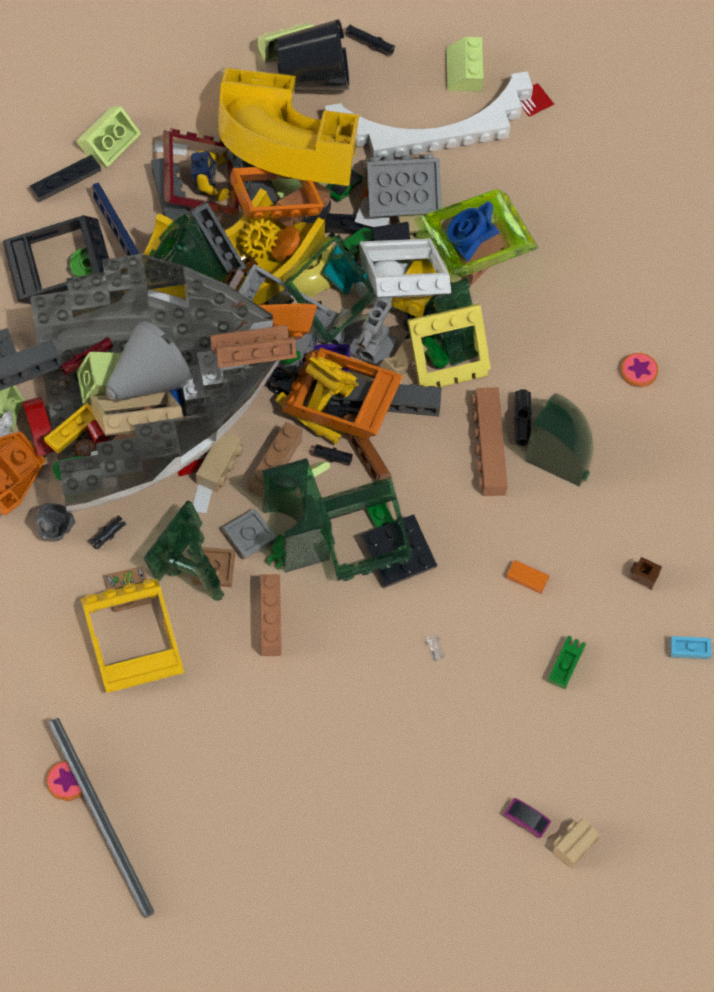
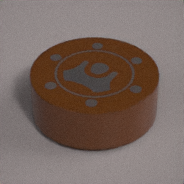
M89 439L80 440L76 444L78 456L91 458V452L96 451L94 443Z

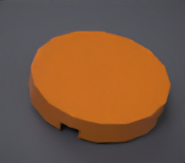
M294 226L284 228L277 235L278 239L274 240L276 246L271 248L272 256L278 261L286 260L284 257L292 255L300 242V237L298 236L300 231Z

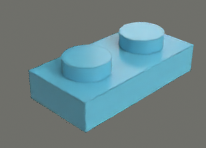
M671 637V657L711 659V638Z

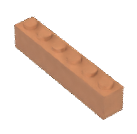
M499 387L476 388L475 395H472V406H476V411L473 412V421L477 423L475 439H478L479 444H476V455L480 456V461L477 462V470L481 472L479 489L483 490V496H506L508 486Z

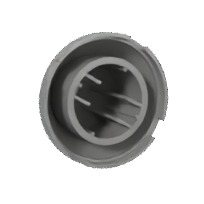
M142 321L134 327L106 385V394L111 400L122 401L181 389L189 383L188 380L191 378L184 357L173 342L168 344L162 338L165 333L154 324Z

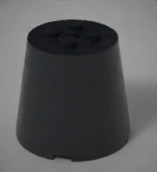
M340 19L278 37V46L276 47V54L279 57V63H277L278 72L283 75L296 76L295 90H349L348 60L346 47L342 48L341 39L344 38Z

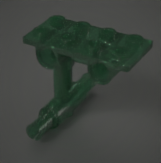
M467 277L453 283L450 282L451 294L434 295L426 307L434 305L432 306V312L435 314L473 305L469 291L470 285H467L470 284ZM473 326L442 332L444 339H441V346L449 357L452 366L478 356L475 349Z
M187 500L173 520L169 522L163 533L157 538L154 545L147 551L144 560L154 578L158 581H161L165 574L177 576L184 571L198 577L204 589L211 593L213 600L220 601L223 599L221 596L224 597V592L220 587L221 581L202 547L205 536L200 527L203 523L192 502ZM188 545L190 549H187V553L191 559L184 557L182 554Z

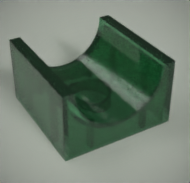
M305 458L262 470L263 512L283 513L292 517L297 522L295 526L284 531L283 568L285 573L330 560L332 524L308 459Z

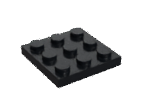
M414 514L360 536L383 588L425 573L438 566Z

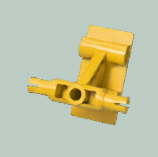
M320 356L317 358L310 357L311 362L308 364L305 372L318 382L308 408L321 412L332 395L340 393L347 397L355 386H359V383L356 382L357 377L350 372L342 371V367L336 362ZM281 392L275 402L283 406L287 395ZM294 416L315 431L316 435H323L334 445L342 437L341 434L330 427Z

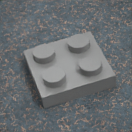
M256 509L251 510L223 527L224 533L243 559L248 558L277 539Z

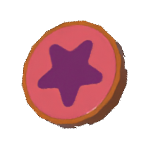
M644 353L628 355L623 360L621 366L623 379L635 387L636 385L641 387L651 385L656 380L658 374L656 361Z
M67 761L59 762L50 769L47 775V786L49 792L55 798L72 801L78 799L83 794Z

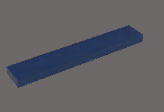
M99 182L92 185L93 198L132 264L135 259L140 258L139 251Z

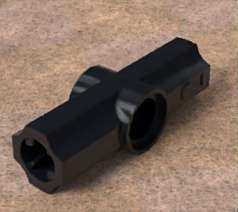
M520 389L515 391L514 443L518 446L531 444V392L527 391V389Z

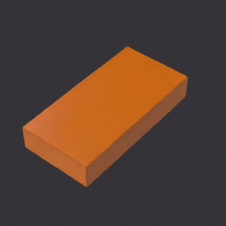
M517 560L513 561L506 575L507 579L540 594L543 592L550 575Z

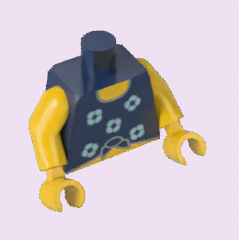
M199 150L191 154V175L199 194L216 195L217 199L221 202L229 198L227 195L229 190L227 188H223L220 191L216 188V162L218 165L229 162L224 159V157L228 156V153L223 152L217 155L214 152Z

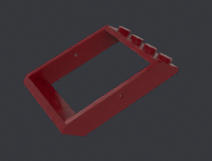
M170 128L169 131L164 130V200L169 203L194 208L207 202L212 211L237 216L239 200L231 183L230 174L234 167L228 156L229 205L174 195L173 137L227 148L221 138L220 141H215L214 137L204 135L201 138L197 137V133L187 131L186 134H181L180 130Z

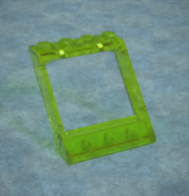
M499 189L480 194L421 217L425 230L430 233L433 244L440 251V257L445 260L448 265V271L453 275L463 277L538 248L506 192ZM490 201L493 205L492 215L511 247L465 264L461 261L452 243L449 241L441 226V221L456 216L465 209L478 208Z

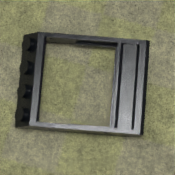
M82 215L3 241L18 302L33 305L115 278L97 218ZM81 229L93 273L42 289L31 244Z

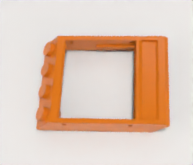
M323 348L309 351L305 356L306 360L303 366L298 371L297 379L291 385L292 389L289 395L284 400L282 411L363 439L376 436L403 376L399 373ZM311 356L316 358L318 356L324 357L327 360L336 362L342 368L375 378L354 423L303 406L304 399L314 380L313 377L305 372L308 364L311 362Z

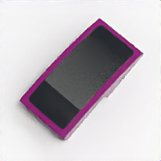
M513 798L503 814L518 827L523 826L537 838L542 837L551 823V820L517 798Z

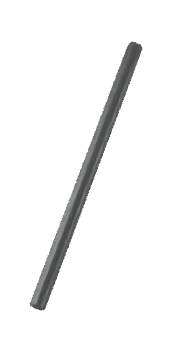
M54 718L50 720L49 725L143 916L147 918L153 915L154 909L60 719Z

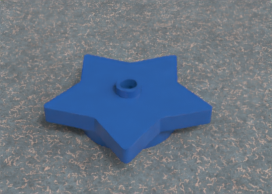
M490 201L479 208H468L460 213H454L453 219L447 228V237L440 244L439 249L442 252L459 251L466 261H469L481 243L499 234L500 231L491 223L493 205Z

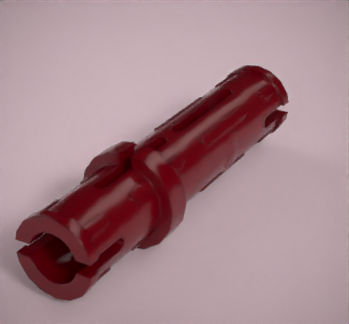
M105 337V339L82 353L73 355L72 359L60 365L62 373L67 376L78 369L89 352H105L112 348V341Z

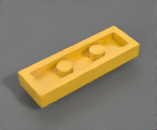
M88 403L83 405L44 438L45 443L55 452L60 453L87 430V425L90 422L96 420L92 407Z

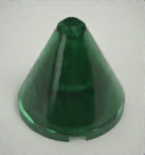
M189 214L180 215L161 234L158 239L161 243L156 251L154 249L151 250L145 265V276L154 282L184 285L183 270L222 286L226 279V273L198 223Z

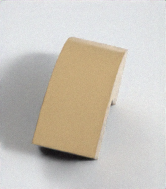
M405 339L395 356L383 359L379 367L401 375L408 372L415 365L411 339ZM423 345L424 353H425L426 350H427V348Z

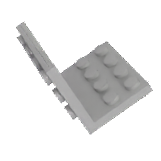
M420 154L419 158H412V155H401V159H394V156H383L384 160H380V157H366V161H362V168L367 169L369 217L442 213L439 158H433L431 154Z

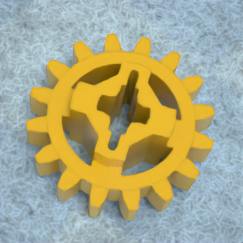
M266 218L251 219L250 224L246 222V229L241 228V231L244 233L239 236V238L243 239L239 243L244 247L242 250L248 255L260 258L261 255L266 256V251L272 252L271 246H276L274 240L278 239L274 235L278 231L273 228L275 224Z

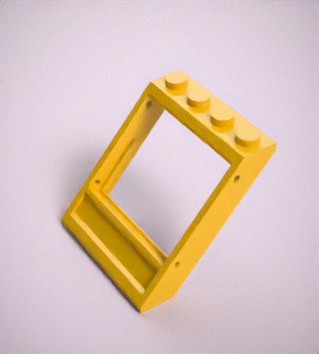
M147 579L139 584H127L120 589H108L104 593L88 594L84 598H80L106 693L184 673L162 590L157 579ZM158 596L164 617L163 623L171 649L105 666L98 638L95 637L90 614L112 606Z

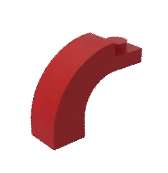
M41 397L21 401L25 418L31 430L37 456L55 452L44 440L52 430Z

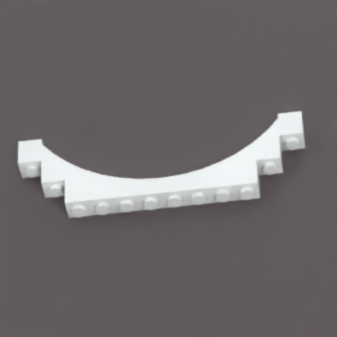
M528 71L511 74L510 82L506 89L492 104L476 115L455 124L429 129H404L381 125L359 116L357 146L368 144L371 156L380 157V160H384L383 156L401 157V155L419 154L508 138L511 127L509 120L520 118L522 106L520 100L524 101L532 97L533 86ZM342 103L325 106L326 111L354 114L344 108Z

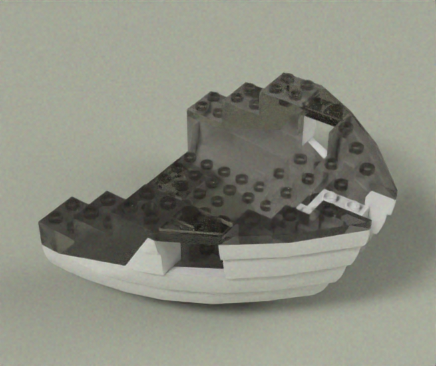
M143 254L104 259V273L66 278L68 291L31 296L30 301L37 343L40 344L52 339L62 364L72 359L73 355L80 354L102 341L105 337H108L113 343V347L105 352L122 353L134 327L142 321H147L165 333L162 338L168 344L173 342L184 357L191 378L188 380L189 383L181 388L187 413L186 417L135 425L136 437L113 440L118 435L116 434L111 436L108 441L96 444L88 430H86L60 453H57L66 511L88 509L136 494L174 475L206 453L241 418L280 361L219 368L217 354L212 355L210 335L272 327L273 315L227 284L183 265ZM184 284L186 300L151 289ZM60 368L43 374L52 431L85 405L82 402L79 387L78 369L67 376L62 373ZM61 381L69 382L67 386L59 385ZM166 406L151 407V408H152V409H155V408H163V407H166ZM143 408V409H135V410H127V411H119V412H111V413H105V414L107 415V414H115V413L139 411V410H144L145 408ZM89 439L94 443L98 455L68 459L78 457L77 453L70 449L72 446H76L80 440Z

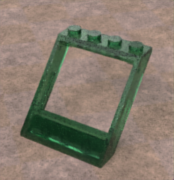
M392 477L319 498L318 504L338 580L348 581L353 579L354 575H368L374 569H388L391 567V564L397 562L404 564L413 558L412 548ZM392 501L405 545L398 547V550L349 565L347 563L339 565L334 545L335 540L329 520Z

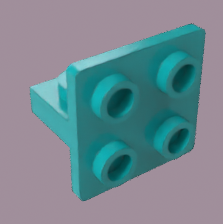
M340 245L334 247L323 270V274L344 295L349 294L354 283L366 281L368 277L360 265Z

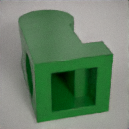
M369 228L360 229L344 240L341 247L357 261L360 253L359 242L371 241L372 230Z

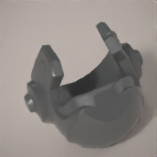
M45 503L38 508L34 522L36 530L43 540L59 541L63 539L65 533L68 534L75 524V519L71 512L66 511L65 506L57 503Z

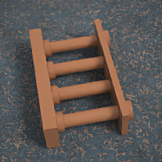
M287 325L210 335L212 355L217 354L219 368L297 358L295 338L288 337Z

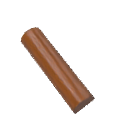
M348 414L343 419L354 423L356 416ZM345 433L375 484L379 485L386 482L391 477V473L370 439H363Z

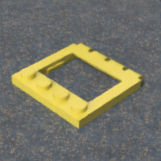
M480 304L407 320L417 380L420 386L437 387L436 382H438L439 387L455 384V377L457 383L472 380V374H474L475 379L488 376V370L491 369ZM473 326L475 349L478 353L479 361L427 373L421 337Z

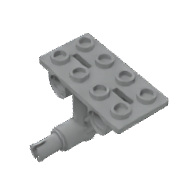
M393 297L377 298L370 312L358 317L349 309H341L340 313L332 311L334 315L319 342L324 344H350V355L380 366L383 359L389 358L398 341V337L389 334V328L383 324L392 307L391 301Z

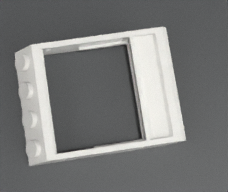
M431 238L359 242L360 260L377 298L451 294L449 273ZM429 258L436 273L379 276L372 261Z

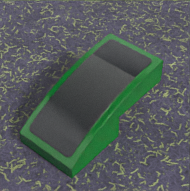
M351 169L350 185L331 184L328 187L331 190L330 195L338 201L343 200L350 195L352 188L362 182L363 176Z

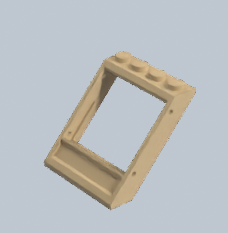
M170 391L122 401L111 400L107 394L90 396L93 415L105 436L123 433L130 435L184 426L181 406ZM147 406H149V407L166 406V407H163V408H155V409H147V410H139V411H131V412H123V413H115V414H107V415L105 414V413H111V412H119V411L143 409V408H146Z

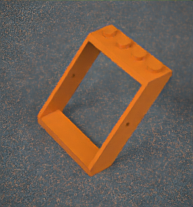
M258 167L233 168L230 174L231 183L247 219L316 216L321 213L324 207L311 180H299L310 204L253 207L243 181L294 178L271 173Z

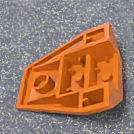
M301 303L252 305L273 319L272 327L287 325L288 337H294L295 340L303 338L302 336L310 332L317 309L315 304ZM239 306L238 310L231 313L227 319L235 316L240 311H245V309Z
M21 431L0 437V514L3 515L9 514L21 504L46 461L43 456H37L36 448Z

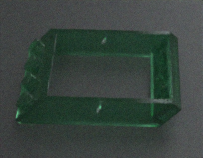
M334 232L330 233L283 279L284 284L295 300L301 304H308L293 281L335 241L369 290L329 331H327L318 316L314 315L312 324L326 344L332 341L376 296L370 280H366L363 276L366 272L360 264L356 266L353 261L355 256L350 249L345 250L343 244H345L344 240L339 234L336 236Z

